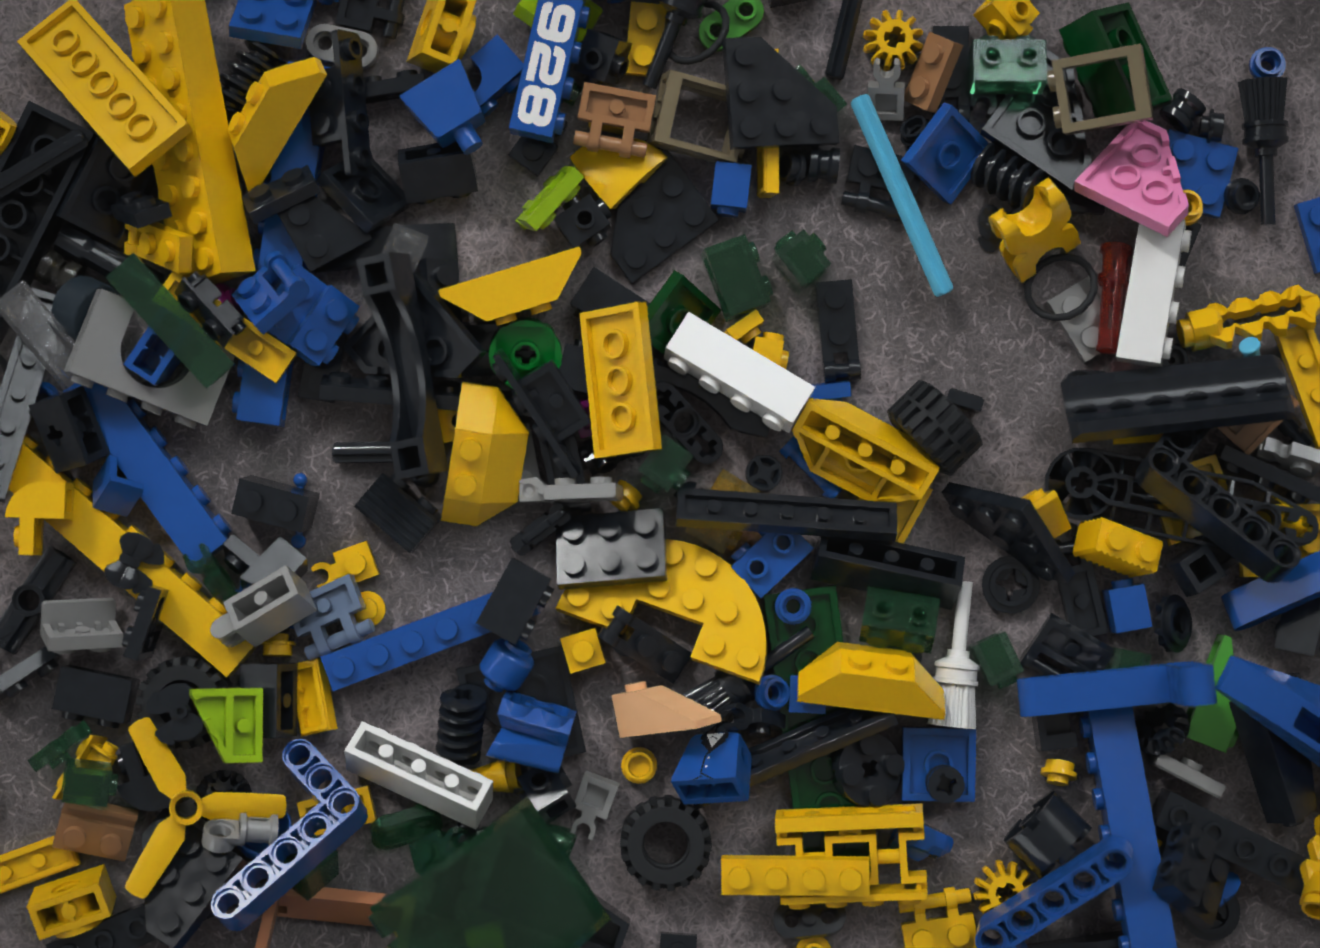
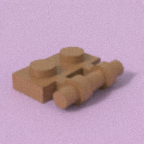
M584 82L578 120L590 122L591 128L590 133L576 130L573 145L587 147V151L598 153L599 149L619 153V157L630 159L631 155L645 158L647 143L634 141L635 131L650 133L656 95ZM603 125L623 128L622 139L601 135Z

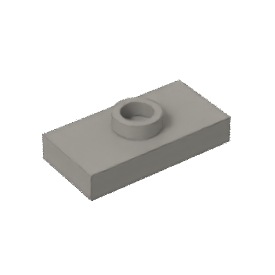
M1151 755L1149 759V764L1214 797H1221L1226 788V785L1200 773L1203 766L1184 756L1180 762L1167 755Z

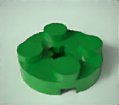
M530 317L517 318L516 321L501 325L492 338L489 349V362L494 373L492 364L495 361L493 356L500 348L504 350L521 378L553 359L558 368L561 366L562 347L560 340L555 334L553 327L541 320ZM524 345L529 346L530 350L536 352V356L530 357L529 363H522V358L515 355V351L521 350ZM506 381L505 385L513 389L510 383Z

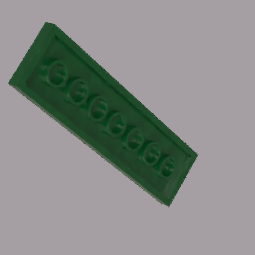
M836 585L802 590L810 598L811 612L805 621L795 625L783 622L776 614L775 601L780 593L763 596L771 651L805 626L815 636L814 639L773 667L774 675L781 677L788 684L789 689L790 675H798L800 670L836 642H843ZM791 599L786 604V609L789 613H796L800 608V604L796 599ZM788 700L779 710V713L786 714V729H782V734L844 707L826 705L825 714L789 712ZM835 751L788 771L793 809L858 806L847 802L836 790L834 782H837L836 771L832 770V759ZM825 831L803 832L804 852H824ZM869 842L833 843L834 856H869V872H871Z

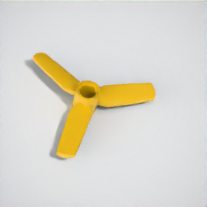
M149 717L137 720L129 726L128 731L158 790L171 798L169 802L171 816L157 825L125 884L126 890L141 899L148 896L183 843L186 825L197 822L201 816L209 820H239L240 813H247L248 817L270 818L272 814H278V819L285 816L287 808L286 797L282 794L213 792L200 798L196 792L186 789V775L168 745L161 742L155 736L157 728ZM183 797H190L197 803L196 812L190 817H181L175 811L177 801Z

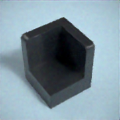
M1068 713L1032 716L1037 750L1042 752L1078 747L1076 732L1070 729Z

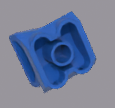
M506 691L497 713L502 728L486 756L559 773L577 711L558 704L543 702L521 693Z

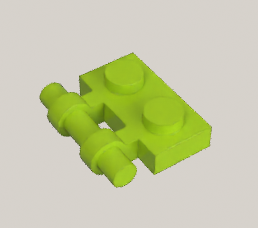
M562 167L555 176L547 178L543 183L544 188L534 200H528L523 205V212L515 222L524 230L537 231L539 228L541 230L545 229L555 219L557 214L554 211L563 201L565 203L569 202L579 192L581 187L578 184L584 176L575 167Z

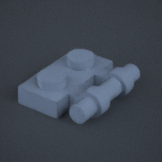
M347 574L310 591L317 611L293 624L297 637H305L312 634L315 643L304 648L305 655L309 660L335 652V649L348 643L352 645L364 640V636L375 631L374 623L370 618L360 623L355 619L354 614L366 609V605L352 574ZM341 621L344 630L329 636L325 627Z

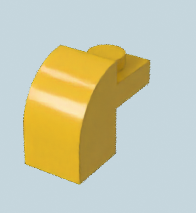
M33 482L20 488L11 497L6 507L5 517L20 518L19 525L15 526L13 535L14 546L18 547V555L43 554L44 519H73L74 483Z

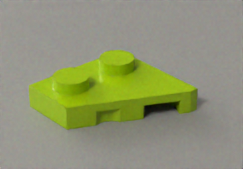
M263 688L189 689V695L222 762H263Z

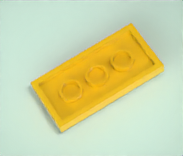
M633 302L579 313L594 458H608L662 449L647 302Z

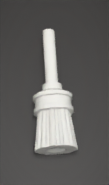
M963 581L962 588L956 599L952 648L947 649V656L934 662L936 670L935 677L933 676V678L944 689L945 718L944 720L928 718L927 724L976 729L975 686H978L977 673L980 671V666L969 659L970 651H966L973 582Z

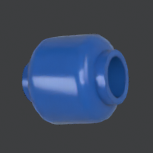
M503 638L495 640L480 662V671L485 677L484 683L496 692L518 690L534 666L531 648L520 639L517 644H513Z

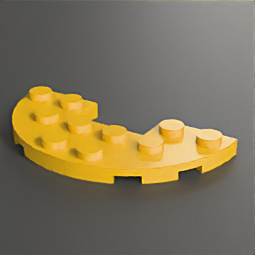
M666 539L668 581L565 589L556 606L557 612L602 628H607L614 618L612 612L617 605L633 614L637 603L701 625V631L690 656L692 661L759 685L761 683L767 658V638L762 612L757 599L746 581L732 569L729 563L700 546L684 541ZM627 624L620 633L621 635H623L628 627Z

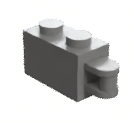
M285 565L224 601L227 613L212 623L210 631L212 636L221 641L226 647H234L245 640L256 647L317 611V608L305 581Z

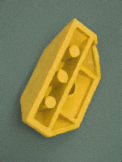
M312 57L265 71L259 82L255 81L250 86L246 95L247 102L240 113L236 112L231 118L228 132L248 193L252 188L263 183L327 76L320 59Z
M580 246L438 290L440 297L487 322L495 320L496 326L516 321V313L530 309L531 315L551 310L550 302L556 301L559 298L582 254Z
M462 381L441 521L478 526L518 502L519 480L522 478L529 431L506 400L499 387Z
M809 398L792 428L795 439L797 438L800 450L812 473L866 501L898 503L907 500H922L940 469L910 435L848 402Z
M836 642L798 673L797 702L941 720L945 718L944 689L908 650Z

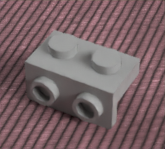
M114 598L47 600L41 603L40 636L48 651H53L57 654H71L75 650L90 649L94 652H108L111 648L123 647V632L115 621L116 601Z

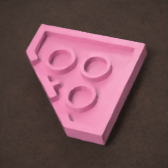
M1149 121L1127 124L1074 181L1075 192L1166 237L1188 215L1189 203L1186 193H1183L1181 176L1175 156H1172L1167 130Z

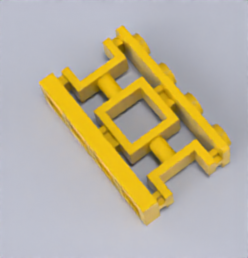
M923 803L776 810L775 833L777 834V846L795 845L796 856H834L833 843L869 842L871 872H869L870 897L780 896V905H789L790 909L801 910L809 908L810 904H825L828 908H842L850 902H862L863 906L876 907L883 905L884 901H899L901 905H916L921 900L928 899L926 870L908 871L906 840H925ZM898 828L899 848L877 849L876 829ZM825 831V851L804 852L803 832ZM900 863L901 883L879 884L878 864Z

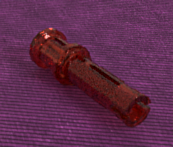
M1106 242L1100 245V253L1103 254L1102 271L1097 275V281L1099 286L1102 287L1096 351L1104 354L1117 353L1121 329L1124 288H1127L1130 278L1127 274L1128 256L1132 255L1133 248L1131 245L1122 242ZM1114 260H1117L1116 269L1113 268ZM1110 305H1113L1111 329H1108Z

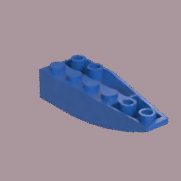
M1230 656L1215 689L1320 767V685L1235 656Z

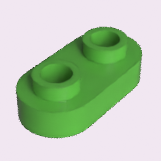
M730 0L722 5L725 7L730 18L729 32L726 38H742L759 26L764 14L763 4L760 0ZM747 5L751 7L753 12L750 16H743L739 12L740 7ZM716 10L704 18L699 26V40L706 49H709L718 39V37L711 35L710 29L714 26L722 28V18ZM721 46L716 52L723 51V47Z

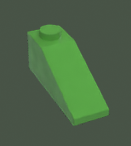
M1217 634L1206 661L1207 664L1213 665L1215 686L1230 656H1233L1232 637ZM1216 690L1217 703L1188 707L1186 713L1190 719V730L1187 738L1226 753L1228 747L1232 748L1235 745L1239 734L1229 705L1230 700Z

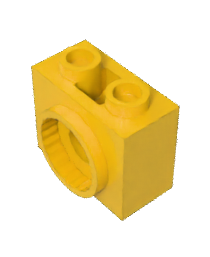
M427 0L406 62L437 73L456 60H461L474 33L476 16L472 13L477 0Z
M105 864L34 887L27 910L39 940L54 935L57 938H69L85 933L98 926L105 918L111 917L117 896Z

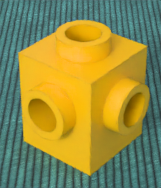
M985 0L973 16L986 29L987 34L1000 46H1003L1013 39L1018 43L1029 35L1033 30L1030 24L1040 12L1033 6L1030 0Z

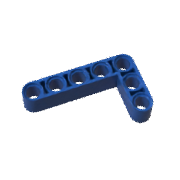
M1320 550L1302 558L1299 564L1280 582L1268 583L1258 578L1222 595L1221 600L1234 631L1253 627L1319 598Z
M1196 661L1017 679L1021 717L1160 703H1174L1181 706H1201L1217 703L1213 665Z
M295 739L289 742L284 747L282 759L294 779L315 800L317 805L213 895L211 909L228 930L240 931L248 927L358 831L367 820V809L356 790L305 739ZM309 757L304 764L296 765L300 759ZM331 780L328 787L318 789L323 782ZM354 804L351 811L341 813L345 806ZM326 829L325 833L319 838H312L316 831ZM297 853L296 858L292 862L284 863L287 856ZM268 878L265 886L255 889L256 884L260 880ZM239 903L235 912L226 914L227 909L231 905Z
M1119 835L1106 837L985 913L979 919L975 936L977 948H1029L1024 940L1130 874L1133 864V848L1130 842ZM1118 852L1125 859L1119 863H1113L1106 856L1110 853ZM1080 872H1087L1094 878L1089 882H1082L1075 875ZM1055 891L1060 893L1063 898L1058 901H1051L1045 897V894ZM1017 911H1027L1032 917L1028 920H1021L1014 913ZM996 930L1002 936L992 939L987 937L984 932Z

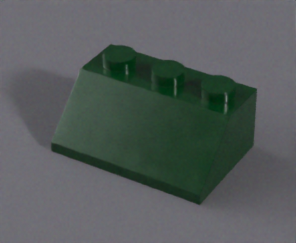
M1129 2L1093 10L1059 29L1063 39V47L1071 57L1141 44L1144 50L1152 108L1173 100ZM1127 58L1076 68L1078 80L1089 96L1092 103V111L1096 118L1136 111Z

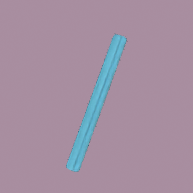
M868 94L860 95L852 100L851 107L931 289L936 297L945 295L953 290V284L872 100Z

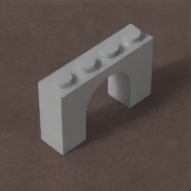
M96 289L64 371L73 374L71 381L92 389L94 383L108 388L105 395L123 402H127L128 397L142 401L141 409L161 416L163 410L176 415L174 422L195 429L197 423L208 426L235 356L198 332L184 369L173 381L158 387L142 385L128 374L121 358L122 339L137 303L104 289Z

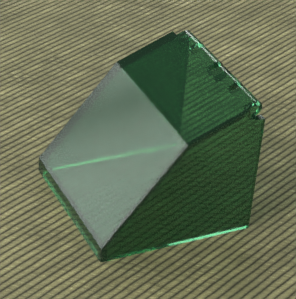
M528 797L513 805L383 896L370 907L373 914L368 917L382 939L392 932L396 936V939L387 945L388 948H579L611 920Z

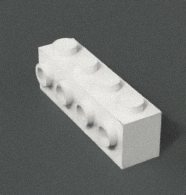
M1185 219L1180 222L1168 237L1139 223L1116 353L1118 362L1162 367L1163 359L1170 360L1173 338L1167 337L1169 323L1176 324L1179 311V302L1173 301L1176 287H1183L1186 266H1179L1181 253L1189 252L1192 231L1186 230Z
M690 312L687 313L665 349L664 359L668 361L667 364L671 369L682 375L689 373L699 379V384L704 389L715 394L719 391L731 399L730 402L736 408L744 412L751 410L762 417L765 425L776 431H781V429L787 433L791 431L815 389V386Z
M363 721L345 749L347 771L475 830L493 800V780Z

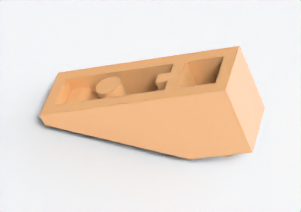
M646 681L634 682L625 685L626 692L611 695L620 738L697 729L722 722L721 714L663 685L647 687Z

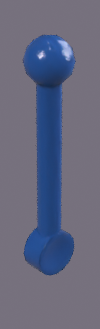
M297 473L293 478V482L297 487L304 489L307 477L303 473ZM295 532L291 539L293 547L302 548L305 546L306 538L303 536V532Z

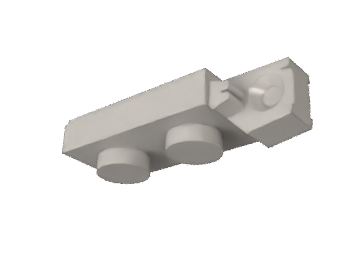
M538 477L519 480V500L522 503L622 501L621 499H623V486L612 483V477H591L590 484H577L576 478H556L555 485H546Z

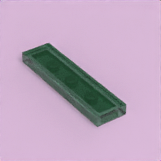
M132 253L105 277L206 389L210 388L235 365L135 253Z

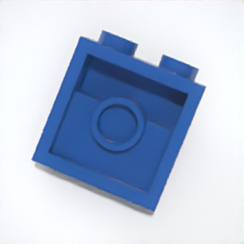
M294 264L291 270L296 276L302 277L307 282L309 293L304 300L268 330L267 333L295 351L297 356L309 365L319 366L322 362L328 364L339 350V346L335 342L342 332L347 335L357 325L359 317L355 313L360 306L334 286L326 285L301 265ZM283 282L276 290L279 295L285 291Z

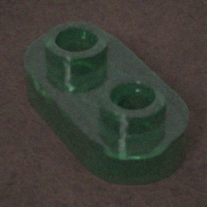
M417 804L414 807L382 815L376 819L370 826L372 844L383 850L405 846L435 836L441 831L443 822L441 813Z

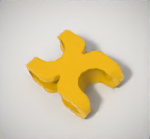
M1049 177L1034 186V197L1030 204L1022 211L1015 214H1007L1001 208L988 217L992 232L997 238L1003 239L999 245L1000 253L1005 263L1021 283L1036 274V264L1047 251L1062 247L1067 254L1081 244L1077 229L1073 224L1067 223L1072 215L1068 202Z

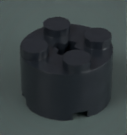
M1054 791L1047 793L1032 806L1034 809L1023 820L1019 819L1004 838L1008 848L1040 879L1053 869L1055 861L1062 865L1069 860L1076 851L1072 844L1075 841H1081L1092 829Z

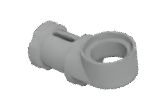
M240 813L239 820H209L203 828L202 845L206 850L214 853L229 852L235 846H244L246 842L268 843L270 846L278 837V814H272L270 818L248 817L247 813Z

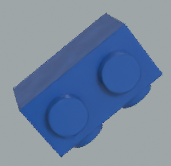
M758 532L762 536L752 546L745 542L731 555L735 561L731 567L761 599L814 549L802 535Z

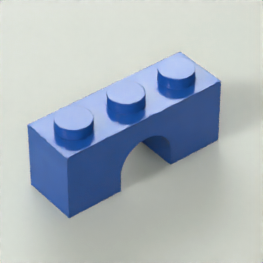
M498 34L470 57L473 66L482 76L481 84L474 93L484 117L490 115L498 107L499 103L496 100L504 93L508 92L511 95L517 91L523 68L522 61Z

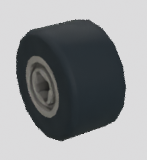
M77 276L68 280L57 292L51 308V318L56 331L76 342L96 289H104L116 295H119V293L110 285L92 277Z

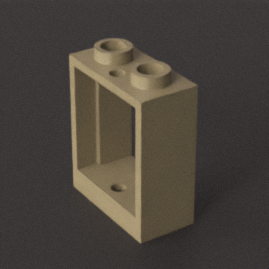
M1141 44L1052 60L1053 70L1047 71L1050 92H1057L1059 105L1053 107V117L1056 129L1062 128L1063 134L1066 136L1154 120L1144 50ZM1127 58L1136 111L1073 122L1065 70Z
M671 69L662 74L650 133H648L646 142L657 148L712 163L716 161L737 163V159L742 158L745 149L730 150L728 125L722 152L670 138L681 89L727 102L725 84Z

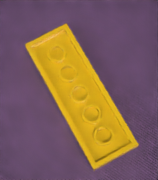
M77 0L67 1L17 41L134 177L193 131L188 122Z

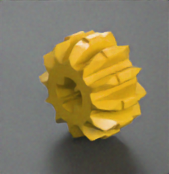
M888 10L882 12V22L877 18H871L869 25L873 30H865L863 33V38L870 41L864 45V53L876 52L870 61L872 65L875 58L885 60L883 71H889L895 58H899L901 71H903L905 68L904 60L914 64L917 60L914 52H921L924 46L923 43L916 40L923 35V30L919 28L911 30L916 19L912 16L906 22L902 21V10H897L894 19L891 18ZM891 34L898 35L897 41H902L898 42L895 48L888 46L889 40H884L888 39Z
M1001 860L995 861L996 872L994 873L986 865L982 867L983 873L988 878L984 880L976 877L974 883L984 888V890L973 893L975 900H984L980 904L979 910L983 914L987 913L1033 884V882H1024L1030 873L1026 869L1017 872L1018 864L1014 861H1010L1006 871ZM1007 883H1010L1008 887L1012 890V894L1010 896L1004 895L1002 900H1000L1001 896L996 892L997 888H1004ZM1017 911L1022 917L1027 914L1026 911Z

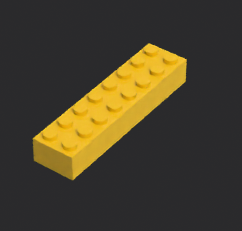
M133 0L124 5L134 64L193 129L190 134L152 163L157 182L158 199L168 202L172 217L164 219V225L193 236L192 270L190 273L179 274L187 279L191 274L198 271L201 276L205 274L213 284H217L255 272L256 269L233 146L228 132L229 125L205 0Z

